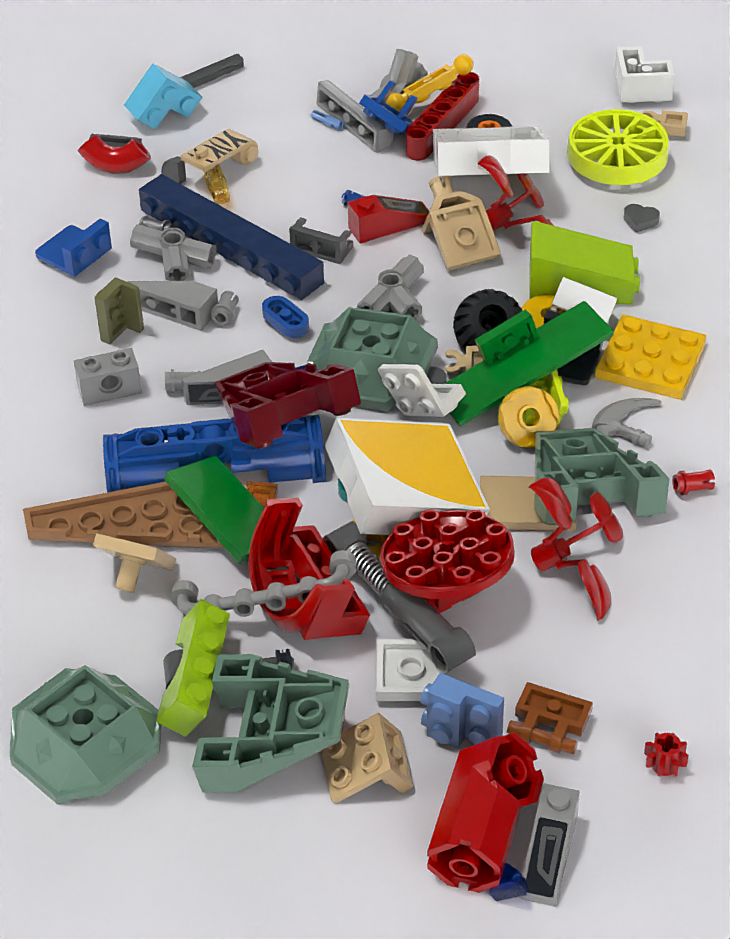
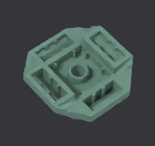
M348 307L333 322L324 324L307 360V364H316L317 369L320 370L326 368L329 364L353 368L362 403L355 407L387 411L396 405V401L389 389L384 386L378 368L383 364L419 365L427 375L438 349L437 338L425 331L411 315Z
M86 665L77 669L65 668L12 708L9 756L11 765L56 804L71 802L72 799L106 795L159 753L162 725L156 722L159 710L116 675L100 673Z

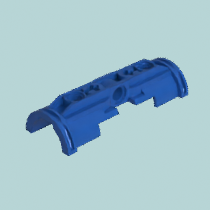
M319 414L305 415L281 425L283 436L273 440L272 445L260 449L240 441L231 419L135 428L124 434H103L107 493L165 482L164 478L167 471L213 456H217L222 463L231 462L232 473L268 469L269 483L312 479L313 483L327 482Z

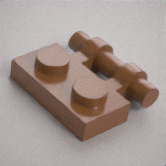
M527 682L515 707V716L525 720L523 724L510 720L507 733H517L528 744L533 741L548 746L549 751L559 754L561 751L574 755L578 741L566 738V735L571 733L582 736L592 713L593 702ZM539 723L555 728V730L551 733L538 729L536 726Z

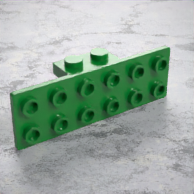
M582 301L539 328H536L532 315L525 309L475 339L483 361L445 383L461 384L466 393L458 402V406L449 414L459 426L465 425L502 403L505 396L514 389L532 385L614 335L613 329L586 301Z

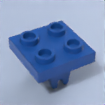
M389 81L378 97L364 94L359 104L365 107L363 109L365 114L375 120L377 118L386 122L384 126L395 134L406 133L407 128L413 123L407 116L416 103L417 97L411 95L399 112L385 103L396 85L395 82Z

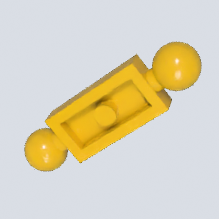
M466 54L458 55L454 59L453 65L449 66L446 64L402 89L403 94H390L386 103L400 112L411 95L418 98L417 104L426 101L430 97L429 94L436 90L441 91L450 87L452 81L457 79V74H469L474 67L472 58Z

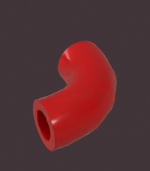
M97 134L78 149L79 154L96 169L112 174L131 172L151 159L148 150L136 138H133L122 147H112L107 145Z

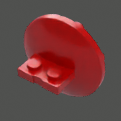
M425 510L420 514V517L396 525L393 528V532L385 540L380 553L382 571L386 579L397 589L407 594L424 598L439 613L452 608L456 603L463 602L497 583L510 570L515 557L514 541L509 530L499 521L486 516L482 510L440 512Z

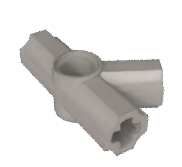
M396 49L389 74L382 79L379 89L371 95L378 97L389 81L396 83L391 94H403L402 89L427 76L428 72L423 67V64L417 62L419 56L410 51Z
M136 224L130 239V246L132 248L162 256L165 279L169 281H184L186 278H189L188 263L211 268L217 253L215 245L186 238L184 232L178 228H167L160 231Z
M409 254L407 257H403L392 269L384 270L378 275V284L357 304V308L387 312L391 309L393 313L411 315L416 320L422 314V305L408 289L424 273V265L420 263L418 257Z

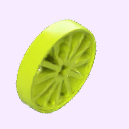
M622 109L602 110L582 117L571 128L567 144L568 160L577 172L593 181L610 185L637 184L655 177L665 168L669 155L668 134L659 122L645 114Z

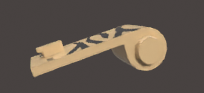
M227 129L182 154L181 160L204 172L228 158L243 165H248L257 158L258 145L256 141L231 129Z

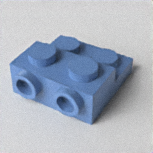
M439 673L433 684L429 683L426 685L421 696V703L427 705L422 715L421 725L427 727L428 737L433 738L438 743L448 744L459 749L464 739L471 741L473 744H478L496 736H503L504 697L443 673Z

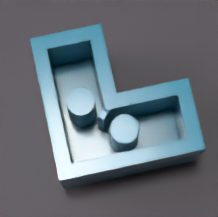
M152 63L124 106L138 121L156 129L170 109L188 118L202 99V96L189 82Z

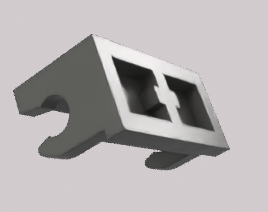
M302 217L289 228L290 244L316 258L341 264L353 248V240L348 239L352 231L345 230L340 237L302 227L307 219Z

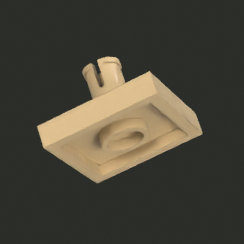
M96 533L93 543L94 547L123 560L115 588L131 593L135 592L142 565L146 564L173 571L176 558L156 547Z

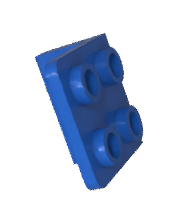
M100 218L85 230L69 225L36 249V258L75 277L112 249L109 222Z

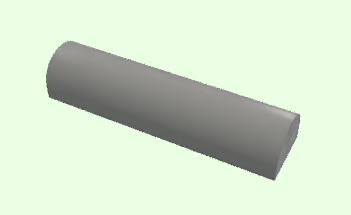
M324 80L318 82L316 104L330 116L342 120L346 129L376 153L387 149L391 145L394 134L384 126L385 124L363 112L364 108L331 81Z

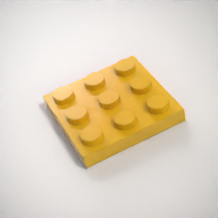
M622 314L614 330V335L611 337L597 365L595 378L681 400L706 344L707 335Z

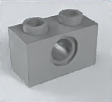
M132 348L73 360L77 386L84 406L142 393L139 367Z

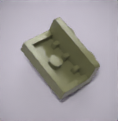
M115 277L94 297L100 339L109 345L127 328L138 333L144 330L139 287Z

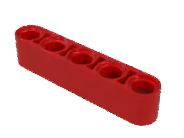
M476 73L458 74L457 79L452 81V85L444 89L407 128L406 156L408 158L419 161L429 157L433 152V129L455 128L478 103L479 76Z

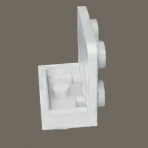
M383 364L378 368L384 386L389 389L396 401L397 408L404 416L445 417L458 406V402L466 395L461 384H431L424 370L419 365Z

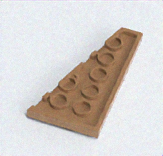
M166 482L23 509L29 540L94 543L96 533L143 545L225 548Z

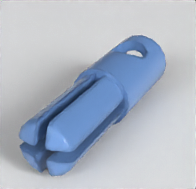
M317 110L311 113L313 119L338 131L344 127V122Z

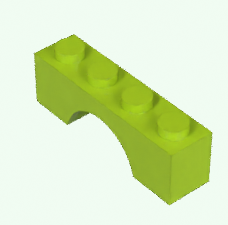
M200 599L181 620L175 645L183 648L182 658L170 685L162 695L156 719L157 723L185 737L207 716L213 690L212 678L217 656L221 654L230 613L203 599Z

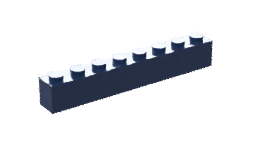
M160 174L139 189L141 211L159 221H171V224H174L175 228L181 229L186 237L215 245L219 255L261 277L266 282L279 287L286 293L303 300L324 284L323 261L169 177Z

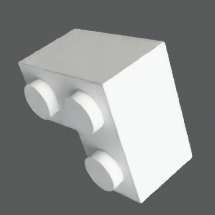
M642 46L616 47L614 73L621 103L672 101L675 74L671 60L645 61Z

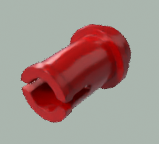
M711 469L686 473L683 470L673 475L672 485L675 493L687 495L690 491L714 489L715 482H709V480H715Z

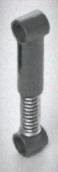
M354 521L341 526L323 537V541L332 554L336 551L345 550L355 555L357 560L356 572L381 596L382 604L429 651L431 659L440 671L448 673L476 656L474 643L464 629L461 627L454 628L427 600L397 589L386 579L380 564L381 560L368 548L365 534H360Z

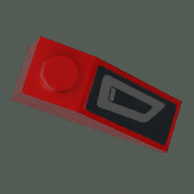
M379 195L365 196L347 202L348 228L352 231L359 244L423 225L429 213L428 208L422 201Z

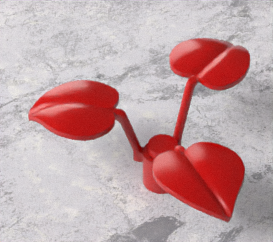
M490 155L485 156L477 163L492 175L504 192L495 203L490 205L491 208L486 210L493 232L502 226L506 230L511 226L532 221L553 225L543 215L510 221V218L514 216L511 208L528 196L531 197L537 208L544 206V200L539 190L533 185L527 173L517 174L526 192L509 204L506 202L501 204L507 197L511 198L513 196L510 181L498 160Z
M552 478L539 479L532 483L529 488L541 498L559 527L549 537L543 539L542 544L531 549L532 560L542 572L554 566L558 570L564 567L578 566L579 574L591 598L597 621L604 618L611 605L610 589L597 566H590L586 559L566 561L567 556L571 554L569 545L603 528L610 542L617 543L623 538L622 526L616 515L612 512L605 497L601 493L596 492L590 496V505L599 522L568 540L564 538L558 539L557 537L564 530L572 527V518L569 515L572 511L571 504L565 491L556 480Z

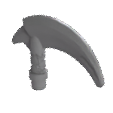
M629 398L614 402L603 408L596 415L592 428L607 436L621 435L626 439L632 440L634 444L648 447L652 441L651 435L646 434L641 429L635 430L632 427H628L622 424L621 421L630 412L639 408L660 406L661 400Z

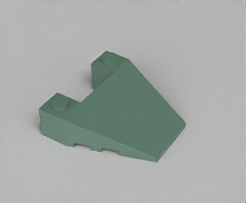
M595 428L535 433V481L542 478H552L561 485L571 504L572 511L569 515L572 521H576L577 506L589 505L590 496L596 492L601 493L608 503L624 501L636 516L651 517L653 514L666 513L669 477L657 464L652 461H647V463L641 462L637 459L638 453L631 449L627 450V453L618 448L619 442ZM534 492V510L545 524L557 525L541 498Z
M218 654L212 684L221 708H245L239 737H199L192 767L202 792H239L339 742L350 685L349 681L309 669L307 673L291 669L290 664L279 662L278 665L264 662L261 656L253 654Z

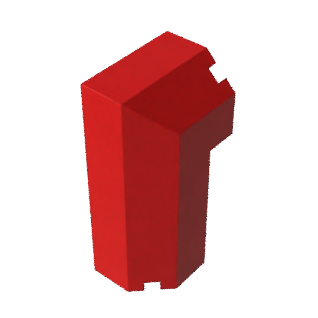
M517 733L496 736L459 751L427 850V857L429 856L427 869L448 886L458 888L459 882L470 884L469 891L477 893L499 886L521 809L538 802L544 777L541 769L536 771L533 761L538 759L535 749Z

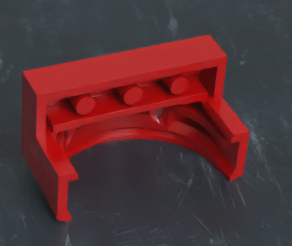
M299 498L266 500L252 536L249 552V573L253 592L266 590L274 582L282 583L285 586L297 584L294 573L298 575L300 580L306 576L314 577L317 580L332 576L329 571L332 553L314 525L295 526L303 507ZM278 567L289 568L287 570L267 571V569L274 570ZM343 579L340 585L325 586L315 584L303 603L299 601L298 597L286 599V606L279 611L269 609L266 603L259 604L278 628L286 632L299 631L304 640L360 635L370 617L369 612L354 590L353 584L348 579Z

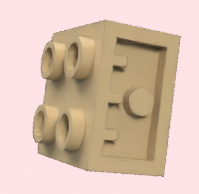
M379 712L341 732L339 742L322 750L330 797L335 803L346 799L379 780H382L386 785L390 784L401 794L414 788L401 731Z

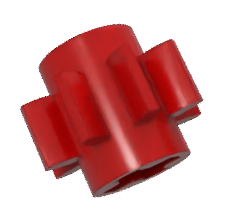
M655 733L654 743H645L646 768L652 767L660 777L677 776L679 766L687 767L688 764L687 742H681L675 733Z

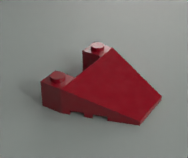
M264 362L216 381L215 386L240 441L260 449L272 445L273 440L283 436L281 425L317 410L333 413L334 416L345 415L351 412L352 407L362 404L354 369L338 364H329L326 368L320 370L317 369L316 364L311 363L305 365L306 369H296L294 363Z

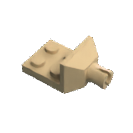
M439 176L431 179L428 184L433 192L434 202L422 227L423 234L434 233L446 270L450 271L499 258L501 251L482 199L464 191H453L449 176H442L443 181H441Z

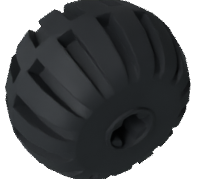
M479 290L467 296L460 303L454 315L453 329L457 342L466 352V346H477L475 339L488 332L485 330L486 324L492 326V330L522 312V308L513 297L500 290Z

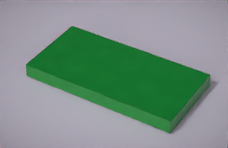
M217 456L167 471L164 478L165 482L239 564L249 561L252 536L264 508Z

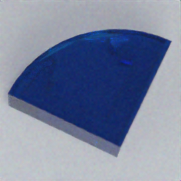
M506 863L500 885L490 888L489 895L495 901L525 896L527 892L526 879L520 871Z

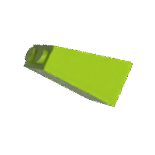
M532 221L529 299L546 294L556 295L563 277L617 298L615 304H633L634 293H639L640 277L634 276V274H638L639 260L638 257H633L632 245Z

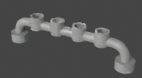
M336 551L330 557L329 571L332 576L317 580L314 577L306 576L298 584L285 586L282 583L274 582L266 590L253 592L250 589L242 588L234 596L221 598L219 595L210 594L204 600L224 611L234 609V612L242 617L250 616L254 611V605L266 603L269 609L279 611L286 606V599L298 597L299 601L303 603L315 584L325 586L340 585L343 579L351 578L356 572L357 560L355 555L349 551ZM187 580L178 581L173 585L171 601L183 614L187 615L198 603V587L193 582Z

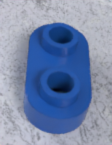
M271 296L263 301V318L283 335L290 338H299L307 334L309 331V317L290 300L283 296Z

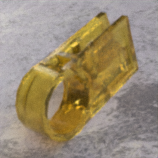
M217 164L212 169L204 172V180L213 201L219 205L229 203L230 196L226 179L219 164Z

